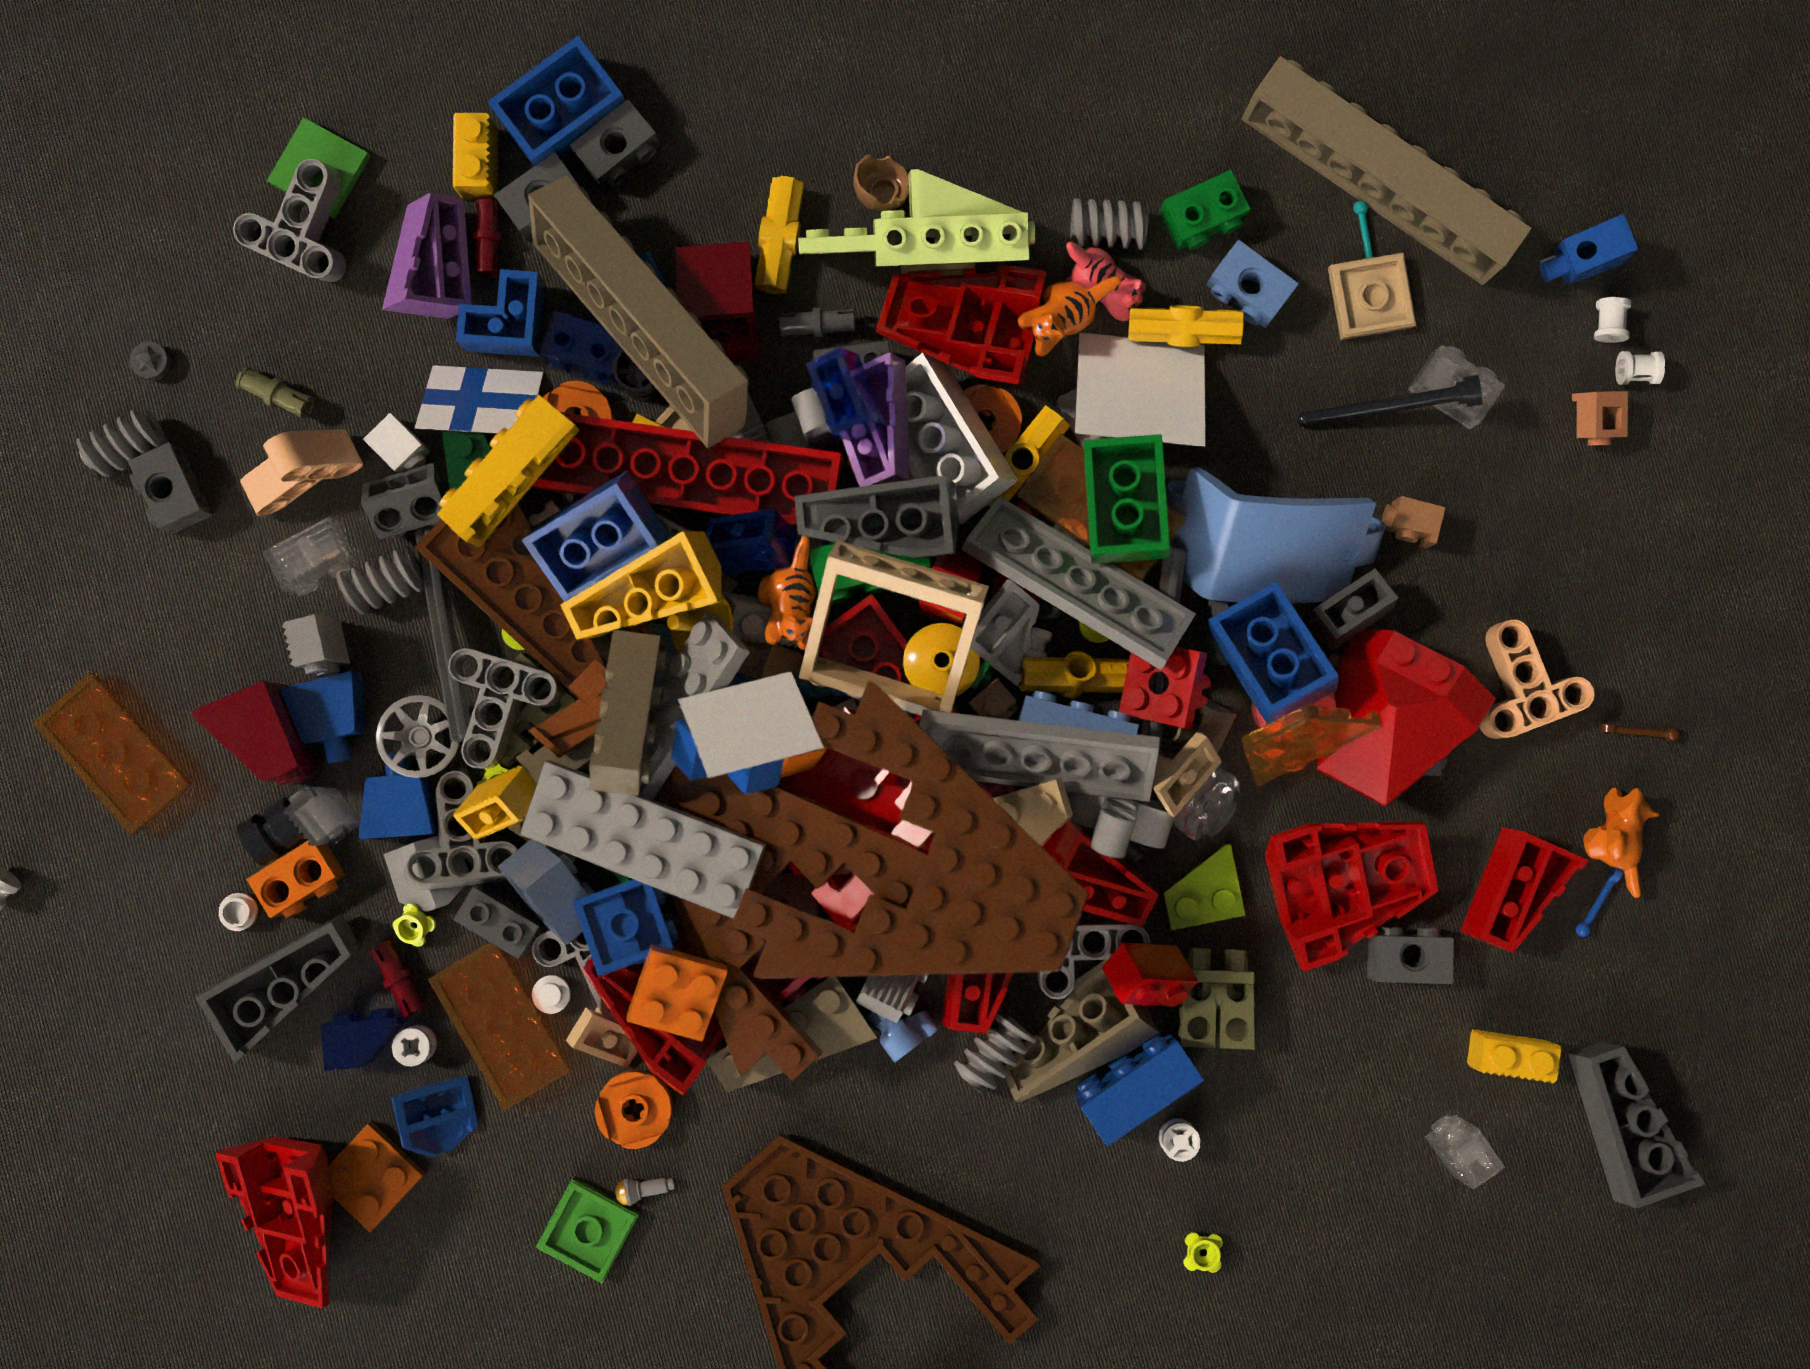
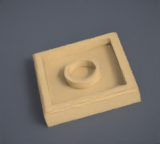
M1404 252L1333 264L1328 267L1340 340L1409 329L1416 326Z

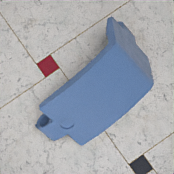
M1200 467L1190 468L1187 481L1173 480L1166 486L1168 529L1172 532L1170 547L1186 551L1183 581L1198 595L1209 600L1240 602L1270 584L1277 582L1290 603L1326 601L1350 585L1355 567L1374 562L1386 528L1382 521L1372 517L1376 503L1370 498L1302 499L1239 495L1218 478Z

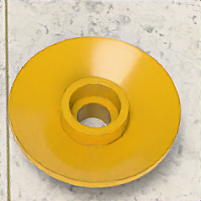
M935 623L923 627L912 636L906 646L903 658L904 671L911 685L944 695L962 628L948 623ZM972 649L969 652L957 696L969 689L979 672L980 656ZM944 653L949 657V664L946 667L941 668L935 664L934 658L937 654Z

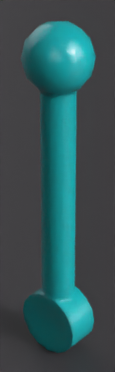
M1359 200L1354 204L1353 210L1359 217L1366 259L1374 258L1366 219L1368 205L1365 201Z

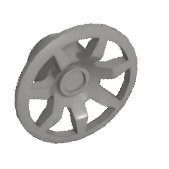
M408 696L393 703L384 712L377 726L376 745L381 758L390 769L406 777L423 778L440 772L452 761L458 750L459 742L452 741L450 748L443 745V730L448 728L447 720L438 723L429 721L431 705L436 706L446 715L445 704L429 696ZM422 702L423 705L418 719L412 720L401 709L404 705ZM396 712L399 720L404 725L403 730L384 732L387 721ZM384 739L401 741L403 745L393 760L386 752ZM438 752L446 754L439 764L427 769V757H432ZM412 754L417 757L420 771L407 770L398 764Z

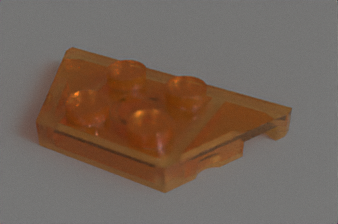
M1304 705L1242 736V741L1255 783L1261 786L1288 772L1301 770L1307 763L1321 756L1332 755L1340 747L1368 735L1383 726L1380 715L1377 712L1370 711L1365 717L1352 718L1349 709H1327L1323 706Z

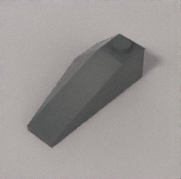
M947 475L794 496L797 530L800 536L835 543L839 540L865 549L915 559L951 555L956 552L959 527L956 483Z

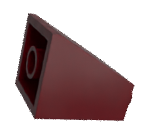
M750 241L675 247L676 295L683 308L688 313L691 312L696 315L702 329L711 339H716L722 345L725 355L731 362L761 359L756 290L754 286V266Z
M261 681L191 711L194 719L263 782H277L278 786L290 783V786L297 785L311 779V772L322 767L314 747L302 743L283 699L280 688L288 687V685Z

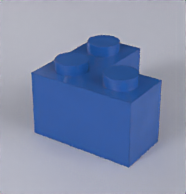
M500 269L497 306L459 304L456 342L466 352L540 357L546 283L539 273Z
M685 718L678 719L670 758L690 780L707 777ZM784 758L726 774L745 795L779 786Z

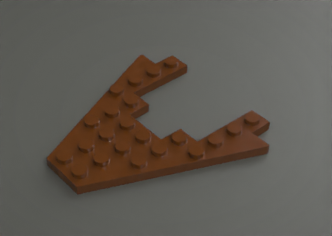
M868 680L855 715L819 702L812 721L822 745L912 780L913 783L899 819L936 834L907 909L869 895L855 932L746 888L731 926L766 940L753 976L756 978L1060 971L1090 893L877 684Z
M675 765L653 799L766 843V848L751 887L752 890L762 893L791 863L817 889L823 887L846 864L876 897L907 909L929 852L781 785L745 795L727 774L690 780ZM671 894L694 956L727 965L728 972L714 1010L738 1073L741 1076L745 1075L768 1054L793 1082L823 1051L745 966L765 946L766 940L731 926L734 918Z
M782 1133L722 1185L778 1369H830L821 1356L847 1334V1328L826 1305L825 1301L879 1253L904 1282L935 1257L1009 1345L1038 1320V1315L1015 1290L1019 1284L1040 1267V1263L1035 1257Z

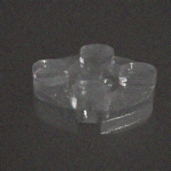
M1218 766L1175 816L1174 824L1176 828L1193 840H1202L1199 836L1204 834L1212 837L1219 833L1232 818L1238 804L1233 801L1234 790L1239 792V783L1236 777Z

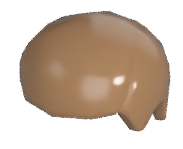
M872 154L866 155L856 164L853 185L858 200L866 208L878 212L892 211L904 204L909 195L908 173L905 167L894 161L891 156L876 159L872 157Z

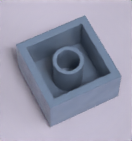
M531 839L498 866L499 870L539 921L562 942L568 945L583 932L573 901L595 892L585 881L581 882L575 875L578 870L565 854L561 855L557 849L548 845L544 846L540 842Z

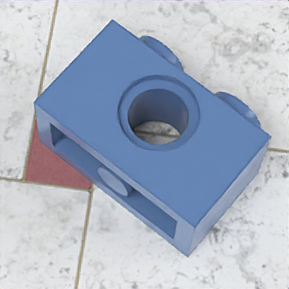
M1238 239L1213 272L1206 285L1211 288L1210 292L1217 300L1225 304L1230 302L1243 311V318L1247 322L1255 326L1260 324L1266 328L1299 283ZM1245 280L1254 282L1258 288V293L1249 294L1245 292L1241 282Z

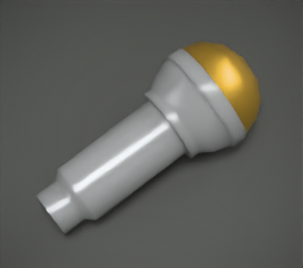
M665 1177L642 1182L627 1178L617 1184L615 1195L620 1204L631 1206L638 1200H641L642 1197L663 1194L673 1190L674 1181L673 1178L667 1179Z

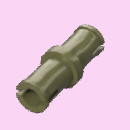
M248 366L242 368L243 372L240 371L236 378L237 388L262 398L264 403L270 407L275 408L279 406L298 415L302 419L307 418V413L310 414L313 410V397L288 387L286 381L280 378L271 379Z

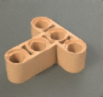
M345 429L289 431L278 434L264 443L263 447L269 458L246 474L240 482L258 516H265L284 508L323 479L341 478L359 470L363 466V462Z
M1514 619L1497 623L1490 627L1486 633V645L1508 699L1491 706L1480 725L1484 735L1493 739L1514 737L1582 711L1591 705L1595 695L1594 688L1585 678L1573 677L1550 682L1531 632L1526 624ZM1504 629L1510 630L1514 635V644L1511 648L1502 641L1501 636ZM1519 663L1523 664L1528 670V678L1524 683L1516 676V667ZM1568 685L1572 686L1577 694L1574 704L1569 703L1565 697V690ZM1534 698L1542 705V713L1538 718L1533 716L1530 711V703ZM1498 712H1502L1507 718L1508 723L1504 731H1500L1495 725L1494 720Z

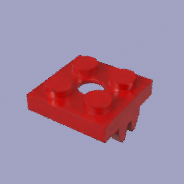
M1175 647L1166 664L1160 670L1131 652L1119 712L1131 715V717L1192 729L1196 709L1202 708L1208 701L1205 696H1202V690L1211 686L1208 676L1203 674L1207 653ZM1163 672L1168 677L1169 685L1163 694L1157 695L1152 691L1150 682L1156 673Z

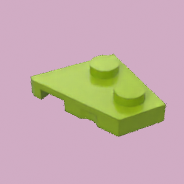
M1231 844L1220 846L1215 853L1202 863L1197 864L1183 878L1174 882L1162 892L1170 930L1246 916Z

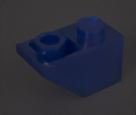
M394 1007L371 1010L370 1017L357 1018L356 1011L333 1014L332 1021L320 1025L324 1071L360 1068L374 1062L406 1023L407 1018H403L402 1013L395 1014Z

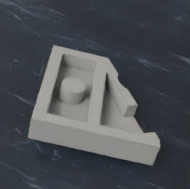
M1007 579L982 610L971 649L1011 684L1017 686L1022 678L1019 670L1023 654L1029 650L1032 638L1031 628L1036 623L1040 605L1015 582Z

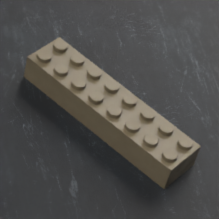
M1281 56L1277 59L1255 90L1241 118L1242 121L1357 200L1365 201L1369 208L1481 285H1484L1506 266L1532 229L1524 223V219L1518 213L1500 207L1493 202V198L1489 193L1479 188H1473L1462 181L1460 174L1454 169L1442 167L1430 159V155L1426 150L1416 145L1411 146L1399 137L1398 132L1394 128L1386 124H1379L1370 118L1362 106L1347 102L1337 95L1336 90L1330 84L1316 81L1306 74L1305 69L1299 63L1293 60L1287 61Z
M566 175L528 194L533 245L707 448H710L745 428L746 409L748 408L747 391L749 386V380L745 371L739 365L734 366L725 355L722 345L705 333L696 315L691 312L688 313L683 308L674 290L670 287H665L661 283L651 264L640 259L629 239L625 236L621 237L613 228L607 214L603 211L599 212L591 203L585 189L581 186L577 187Z

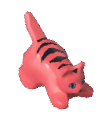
M1072 241L1066 244L1067 251L1076 264L1071 276L1065 282H1078L1086 288H1091L1104 279L1119 276L1121 283L1110 294L1101 299L1100 302L1116 320L1122 322L1129 320L1130 311L1128 308L1138 307L1142 303V293L1146 290L1145 283L1141 279H1137L1118 268L1111 256L1104 250L1093 247L1083 249Z

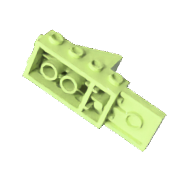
M916 169L910 170L908 173L910 218H904V210L881 211V219H874L873 221L874 235H867V228H845L844 236L829 237V229L806 230V238H798L800 255L874 252L875 267L1029 260V245L1035 244L1034 221H1028V213L1021 212ZM1002 234H1009V239L1005 240ZM965 236H972V241H966ZM926 237H935V243L930 244L927 242Z

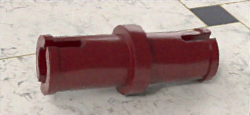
M479 199L475 202L476 231L472 234V242L476 245L475 275L481 278H496L499 276L498 246L502 244V235L499 233L500 204L492 199Z
M388 940L377 945V949L376 947L372 948L369 952L385 979L382 984L385 990L390 989L403 1014V1018L419 1012L418 1010H423L426 1004L421 999L411 979L413 973L410 968H405L393 945V941Z

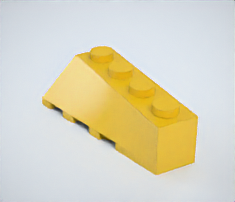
M540 395L534 400L528 398L519 407L515 414L518 418L509 430L503 428L495 435L490 443L493 449L483 460L479 457L468 467L464 474L468 478L459 489L451 488L441 499L439 505L442 509L437 515L465 542L481 547L579 432L575 424Z
M683 531L561 604V607L576 639L600 638L613 630L721 602V565L705 532Z

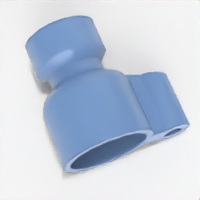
M926 1010L906 1019H899L897 1023L875 1012H871L866 1016L873 1028H878L881 1031L880 1044L894 1063L939 1030V1027Z

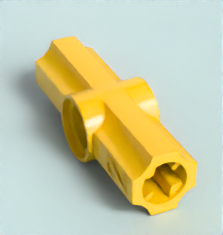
M780 176L772 178L767 213L761 220L758 239L760 254L754 286L755 289L769 294H786L791 273L792 257L796 255L801 227L799 215L804 182L796 180L794 177Z
M1174 305L1170 306L1169 309L1130 308L1128 341L1167 342L1168 345L1182 347L1201 346V343L1241 344L1243 311L1203 310V307Z
M1046 405L1018 440L1009 447L1004 456L1018 479V482L999 495L1008 502L1030 475L1036 471L1039 464L1070 428V425L1064 418ZM1026 450L1032 455L1033 463L1028 469L1020 470L1012 464L1011 457L1016 451ZM997 498L990 502L988 506L991 507Z
M1081 651L1071 652L1065 658L1023 657L1019 670L1022 678L1017 687L1021 691L1058 692L1059 695L1070 699L1079 697L1083 692L1123 693L1129 662L1127 659L1092 658L1087 653Z

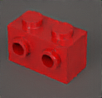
M1122 942L1101 967L1121 1004L1174 1007L1183 1003L1187 999L1188 993L1199 982L1178 946Z

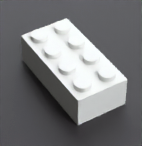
M922 353L906 366L909 470L915 479L947 475L956 483L959 524L962 525L1018 482V479L948 365Z

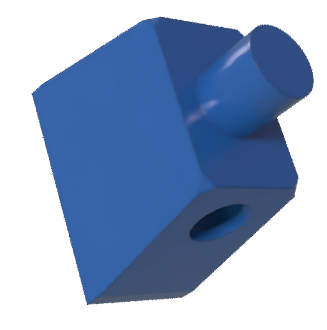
M1622 214L1562 240L1554 250L1555 255L1539 261V268L1546 282L1563 276L1565 282L1569 285L1623 265L1638 250L1626 217Z
M349 671L280 688L302 743L309 746L324 744L328 764L351 759L347 738L365 733L362 674Z
M388 753L389 757H390L392 760H393V758L395 757V755L397 754V753ZM408 757L398 764L409 770ZM385 763L386 776L366 778L359 839L438 834L435 801L429 776L423 778L406 777L393 771Z

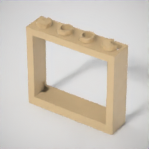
M837 540L827 559L799 678L808 680L818 687H830L846 692L849 696L858 699L862 698L869 680L877 684L905 711L920 716L922 710L951 713L989 586ZM838 574L967 613L944 695L818 656Z

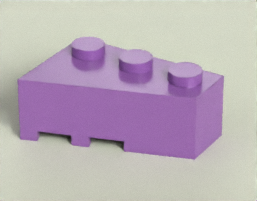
M430 192L407 205L382 310L449 319L458 315L459 304L472 305L464 198Z
M889 352L822 383L859 487L910 480L905 360Z

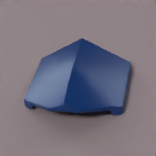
M466 1075L424 1084L391 1097L403 1149L432 1157L453 1150L470 1132H473L478 1127L468 1076Z

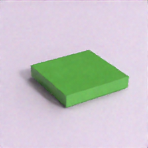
M303 117L267 181L272 186L286 193L297 166L303 160L312 158L334 167L339 172L342 181L338 196L329 213V217L335 220L371 156L363 149ZM322 170L314 176L313 182L315 187H318L323 181Z
M573 1177L535 1248L603 1284L640 1212L628 1205L620 1204L617 1199Z

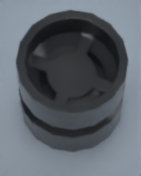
M621 349L615 356L612 367L616 381L627 395L636 401L649 402L656 400L661 396V393L625 351Z
M283 797L266 807L264 816L254 814L236 827L237 835L244 849L261 866H265L282 856L284 847L294 849L312 836L311 829L303 813L287 797Z

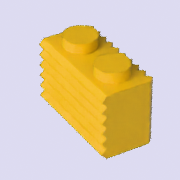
M487 113L454 114L453 188L464 200H496L494 194L499 190L496 186L499 183L497 180L499 176L497 173L499 169L497 165L499 162L497 158L499 155L497 151L499 147L497 143L499 140L497 136L499 130Z
M513 767L512 770L495 776L494 779L491 778L486 782H482L481 785L478 784L453 813L454 818L474 839L484 838L523 821V817L527 815L537 783L523 767Z
M1472 1029L1467 1063L1471 1068L1482 1073L1487 1072L1491 1075L1494 1073L1499 1076L1502 1074L1506 1077L1540 1080L1545 1083L1548 1081L1553 1084L1558 1079L1561 1046L1542 1039Z

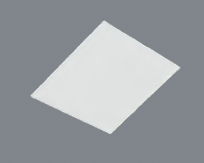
M1079 333L1075 433L1115 438L1162 434V442L1205 447L1204 345L1182 347L1168 345L1167 342L1128 341V337Z

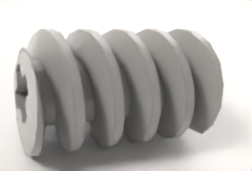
M1074 198L1071 212L1070 239L1072 236H1076L1079 246L1083 247L1087 236H1091L1093 246L1098 248L1102 237H1106L1108 247L1113 248L1116 239L1121 238L1123 248L1128 249L1133 238L1136 239L1138 250H1142L1148 230V204L1143 212L1140 202L1134 201L1128 212L1125 201L1119 200L1113 211L1110 200H1104L1098 210L1095 200L1089 199L1085 209H1083L1080 199Z
M133 409L130 411L132 423L129 424L122 416L116 418L119 430L116 431L110 424L106 423L103 425L105 437L92 430L89 432L92 440L91 444H88L82 437L76 439L82 461L97 480H101L102 476H112L115 474V468L118 470L126 469L129 460L151 451L155 447L157 448L168 443L161 426L151 413L146 412V416L143 417Z
M407 545L408 557L406 558L398 550H394V562L391 564L383 555L380 556L379 569H376L369 561L365 562L366 574L364 575L356 567L351 568L352 580L350 581L342 573H338V585L349 607L364 615L369 612L370 605L375 609L383 607V598L388 603H393L397 601V593L404 598L410 596L411 587L417 592L424 590L421 566L411 548Z
M996 1014L994 1019L999 1027L997 1029L989 1028L987 1033L989 1039L987 1041L978 1037L974 1039L979 1051L974 1052L967 1048L964 1050L969 1063L965 1064L957 1060L954 1062L959 1075L986 1099L988 1097L983 1086L993 1090L998 1086L993 1074L1005 1078L1008 1074L1003 1063L1012 1066L1018 1063L1012 1052L1026 1054L1027 1049L1022 1040L1025 1039L1033 1043L1037 1041L1011 1016L1004 1017Z

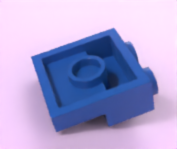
M632 879L573 901L599 977L636 963L641 964L645 962L651 944L675 951L672 942L679 940V936L672 918L664 920L660 905L666 903L662 890Z

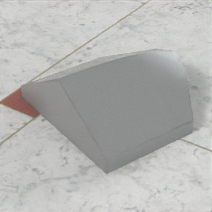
M457 830L450 831L452 835L459 836ZM439 835L411 843L384 854L399 903L405 905L415 903L420 910L427 912L450 904L464 887L416 890L411 888L405 881L404 868L410 856L419 850L440 848ZM459 857L452 860L453 869L457 873H470L465 858ZM417 862L412 867L414 874L419 878L426 879L433 875L432 867L426 862Z

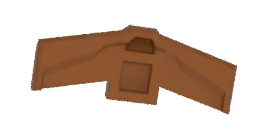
M642 623L633 625L629 631L655 635ZM660 641V650H664L665 645ZM595 659L569 686V689L579 699L538 726L528 730L556 757H562L595 735L597 722L602 720L600 718V706L603 688L607 687V682L605 681L606 668Z

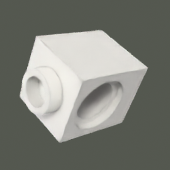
M391 413L363 438L397 473L423 466L426 462L425 456L431 452Z

